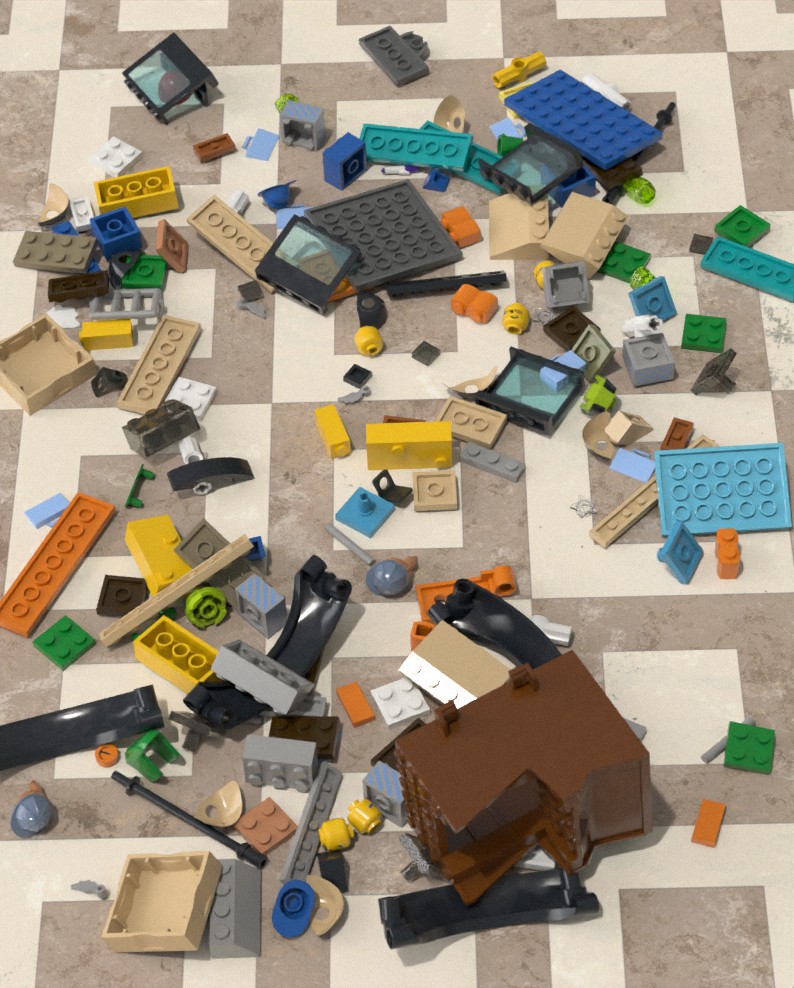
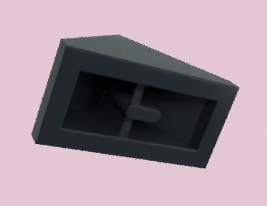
M340 849L317 853L321 878L331 882L339 889L341 894L348 893L343 857Z

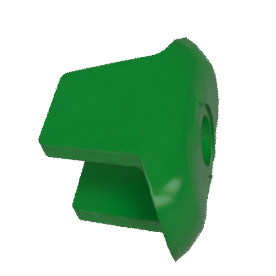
M150 730L143 734L125 752L126 763L134 767L150 782L159 779L163 774L146 756L145 749L147 746L168 763L173 762L180 756L178 751L163 736L162 731Z

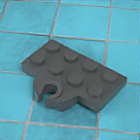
M387 26L359 39V45L397 86L429 73V66L423 61L428 54L427 41L423 42V37L414 34V31L399 35L391 26Z

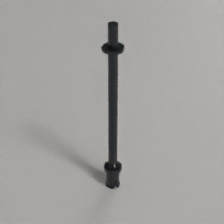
M670 102L665 110H660L656 114L658 121L654 127L659 131L663 125H668L672 122L673 117L671 114L676 108L674 102ZM649 147L636 153L632 160L638 164ZM624 184L608 189L602 201L613 205L616 199L623 194Z
M116 770L112 773L111 778L126 787L125 793L131 796L137 793L235 851L237 859L245 860L260 870L265 866L268 857L253 849L252 845L248 842L240 844L213 827L198 821L191 814L140 785V778L138 776L130 779Z

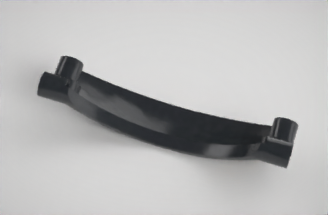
M312 555L295 574L293 599L288 619L278 640L267 653L268 657L302 677L315 663L331 638L352 592L351 583L348 580L337 578L333 572L325 571L327 569L326 563L316 555ZM229 680L216 682L199 681L183 699L184 704L200 718L207 719L212 725L225 729H232L270 707L267 703L264 704L255 700L254 695L249 692L238 690L235 684Z
M458 579L455 582L453 592L447 595L445 605L442 601L436 602L427 612V615L436 625L442 620L468 639L500 653L516 667L528 663L532 669H535L562 655L548 636L523 613L502 598L468 579Z
M154 685L136 688L131 692L0 725V771L149 732L150 730L164 728L165 725Z
M562 868L503 876L477 901L468 906L465 905L453 885L378 899L381 924H383L385 939L391 950L426 944L441 938L482 929L563 920L597 914L599 911L596 894L594 892L587 893V888L583 886L581 870L569 875Z

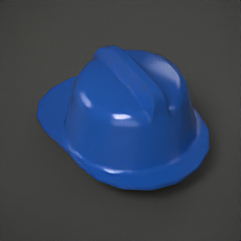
M297 180L269 187L260 191L257 196L262 197L266 205L272 209L284 208L289 204L290 200L289 186Z
M295 879L288 881L280 889L272 911L273 927L280 935L292 938L299 936L305 931L315 902L314 890L310 884L303 880Z

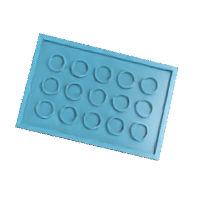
M783 443L654 451L661 537L669 536L675 522L683 521L692 535L717 533L718 529L734 528L736 532L790 529L792 527Z

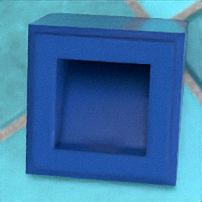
M433 168L427 175L422 188L444 192L450 178Z

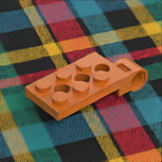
M508 565L480 571L479 577L464 578L498 597L511 595L517 589L513 569ZM457 580L415 585L421 621L435 624L427 615V612L437 600L446 601L447 595L453 592Z

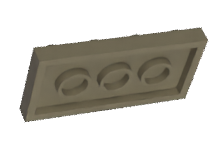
M25 231L13 264L15 267L86 274L99 242L96 237Z
M203 518L173 551L194 569L228 546L230 542ZM238 557L232 561L228 568L220 569L214 573V576L207 583L214 588L220 589L224 593L226 601L237 611L235 588L254 573L264 578V581L267 578L245 557Z

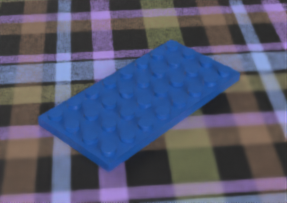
M558 70L504 99V106L540 129L580 150L582 156L604 170L663 139V132L562 70Z

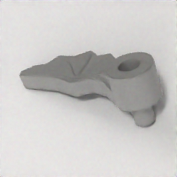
M244 298L238 300L237 307L239 310L247 308L251 313L258 315L262 319L266 318L265 309L256 302L247 303Z
M363 385L358 392H351L346 396L339 397L337 400L345 405H354L362 399V396L368 397L371 395L370 387Z
M80 880L78 883L71 885L72 890L85 893L92 892L101 900L106 899L107 891L105 886L97 885L95 881Z

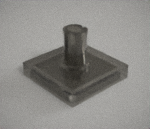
M730 348L708 361L690 391L698 395L716 384L725 390L726 393L732 391L736 383L725 373L737 353Z
M171 711L168 718L189 728L181 747L187 748V750L192 752L196 751L201 734L225 737L227 729L214 726L207 719L200 718L189 711Z
M405 832L399 840L412 858V861L400 871L402 876L411 882L419 873H422V875L447 883L441 874L440 865L438 863L434 864L430 858V850L427 845L422 846L417 836Z

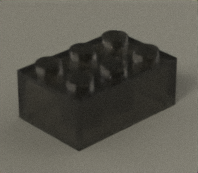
M170 399L165 401L163 406L148 410L144 416L129 420L127 425L122 427L130 449L147 458L200 430V426L191 406L176 399Z

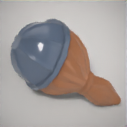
M408 556L405 561L395 557L378 562L367 572L365 578L367 587L371 592L380 596L400 594L405 590L410 581L411 571L416 568L417 556Z
M35 780L29 783V791L24 792L19 797L11 813L9 821L11 830L20 837H31L37 834L45 826H48L52 817V805L43 794L42 787Z

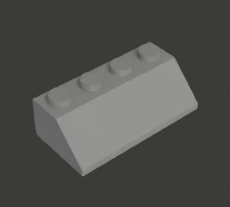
M240 639L222 645L211 667V670L216 672L217 677L225 681H231L238 690L249 692L254 695L255 700L260 703H267L273 707L276 713L281 715H288L294 712L314 686L312 682Z
M217 859L223 867L210 908L209 946L212 959L260 957L261 870L237 859Z

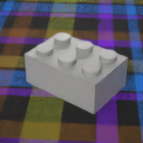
M247 735L242 756L246 783L256 786L269 785L275 788H293L298 791L311 790L319 767L317 745L315 742Z

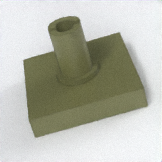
M592 324L587 326L571 350L587 363V370L584 371V376L589 382L593 383L596 382V375H600L616 353L612 345L597 327Z

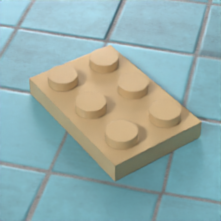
M449 396L435 422L451 421L452 437L491 449L507 421V414Z

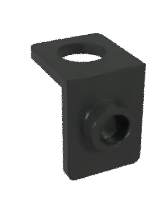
M102 367L91 381L94 395L99 397L108 384L125 388L128 379L123 372ZM100 378H102V384H101V386L98 388V387H97L98 381H99Z
M383 469L372 480V484L379 497L388 502L402 503L413 492L411 487L395 485L387 469ZM383 477L387 479L385 489L380 487V481Z

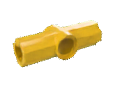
M541 51L526 58H514L510 66L493 73L492 80L498 89L514 81L524 82L528 74L546 66L547 61Z

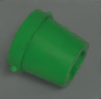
M502 133V135L498 136L497 154L504 157L524 142L523 138L506 136ZM520 153L516 157H522L523 153Z

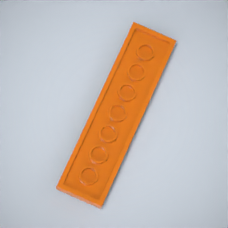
M77 492L1 599L0 627L27 638L115 513L114 505Z

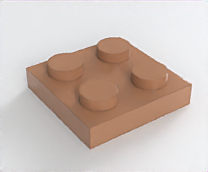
M165 219L158 221L156 252L178 273L186 271L188 242Z
M271 797L265 799L233 824L234 829L246 842L252 845L253 849L266 856L293 837L298 827Z

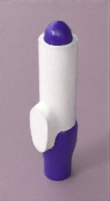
M389 166L383 168L381 172L385 174L399 173L400 176H405L419 171V166Z

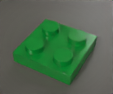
M739 205L715 225L714 231L732 242L749 247L770 230L771 224Z
M615 241L598 272L634 285L650 261L651 254Z
M129 255L127 257L126 263H129L131 261V257ZM139 255L137 261L123 276V288H159L162 290L168 262L159 255Z
M686 314L681 349L722 353L726 318Z
M66 615L32 641L33 646L62 671L96 645L95 639Z
M730 721L727 730L723 766L769 775L775 730Z

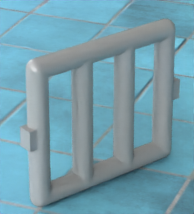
M159 288L109 290V293L101 297L94 296L93 301L89 302V318L91 320L156 318L159 307H162V291ZM153 296L151 310H139L141 297ZM121 297H133L130 311H119ZM101 298H113L110 311L98 312Z

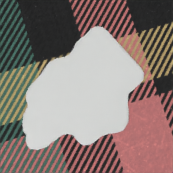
M56 305L47 312L62 328L80 326V323L75 319L78 313L75 312L74 307Z

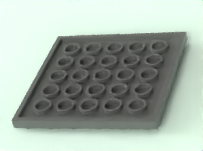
M409 179L304 210V217L313 225H320L329 234L338 235L347 244H354L360 248L363 260L361 263L355 261L345 276L355 292L462 259V251ZM322 242L341 269L349 256Z

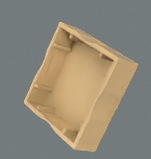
M47 313L27 324L14 335L0 341V387L29 416L97 375L94 358L77 342L69 338L63 328Z
M210 851L179 852L169 855L158 853L128 854L118 883L117 896L110 908L101 938L114 952L198 950L223 866Z

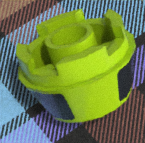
M597 374L595 379L598 382L590 385L583 398L586 400V403H581L579 406L586 413L594 415L606 412L607 409L612 410L617 401L614 397L618 390L607 377L603 378Z
M198 584L193 592L185 596L184 604L187 619L192 624L201 628H205L204 626L213 623L217 625L227 613L225 609V595L220 589L206 584Z

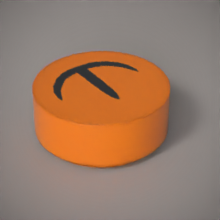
M102 744L95 751L96 761L102 767H111L119 759L118 750L112 744Z

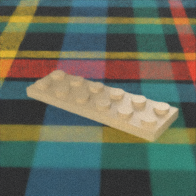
M215 194L187 218V223L265 289L270 293L276 290L257 279L255 273L256 267L273 245V242ZM280 248L275 253L277 257L299 268V264Z
M162 315L117 401V407L156 417L201 330V324Z

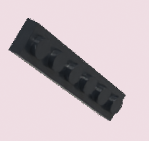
M501 270L385 283L388 295L400 297L403 296V293L411 292L412 295L422 294L425 290H431L433 293L442 292L443 288L459 290L463 284L472 285L476 288H480L482 284L490 283V286L502 285V282L507 281L505 271Z

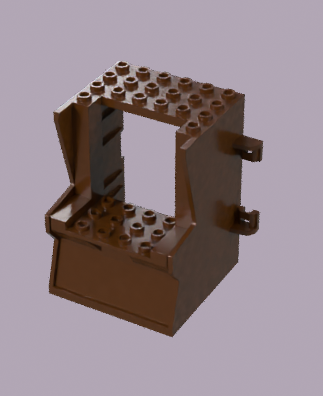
M573 650L535 669H532L526 663L509 670L508 674L511 679L508 683L459 708L456 707L454 701L442 704L441 707L434 710V721L395 740L397 750L394 751V754L399 762L396 766L401 775L399 778L400 784L404 789L401 793L406 802L403 804L408 814L406 820L411 829L416 828L422 846L427 845L433 863L440 865V871L444 880L452 883L466 906L477 901L537 845L569 875H572L588 866L595 848L642 837L653 832L650 753Z

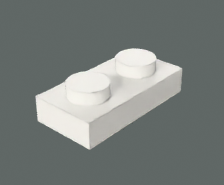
M88 196L69 200L77 232L90 230L89 219L94 216Z

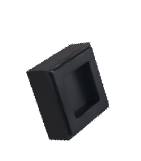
M354 364L343 376V381L361 389L372 377V372Z

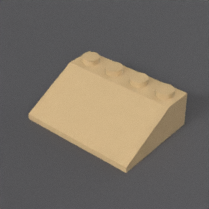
M546 186L528 187L531 189L532 196H534ZM513 193L489 200L490 260L549 259V252L540 247L549 231L548 193L532 205L520 200Z
M572 192L540 247L563 263L585 262L587 280H589L599 270L629 216L612 204Z
M443 620L412 651L399 669L403 676L442 704L454 701L457 708L508 683L511 679L508 674L509 670H511Z

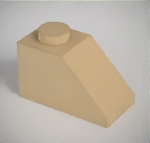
M618 411L604 431L609 435V440L614 444L629 446L652 432L654 428L639 415Z

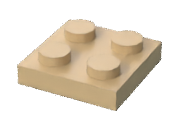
M455 470L412 472L414 511L457 509Z

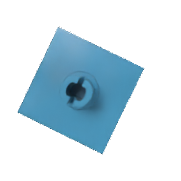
M659 276L628 293L636 316L656 315L663 321L677 313L664 276Z
M359 487L335 514V520L371 539L395 511V505Z
M683 521L675 522L663 548L658 549L657 558L660 562L665 561L680 583L685 584L689 583L704 551Z

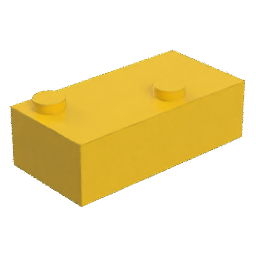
M170 166L94 182L100 215L125 206L132 218L179 208Z
M451 421L366 424L368 470L452 468Z
M168 514L127 523L125 542L147 583L152 597L192 570L173 551L181 542V539Z
M165 615L133 641L135 658L187 694L199 681H223L216 676V672L211 670L219 651Z

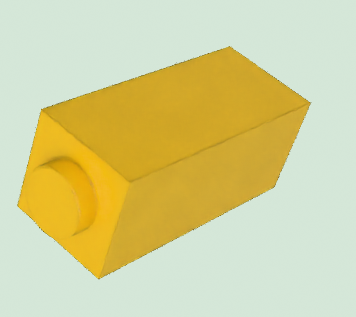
M131 319L82 322V331H79V341L84 344L85 351L133 347Z
M334 404L314 409L315 424L330 458L333 459L350 454V439Z

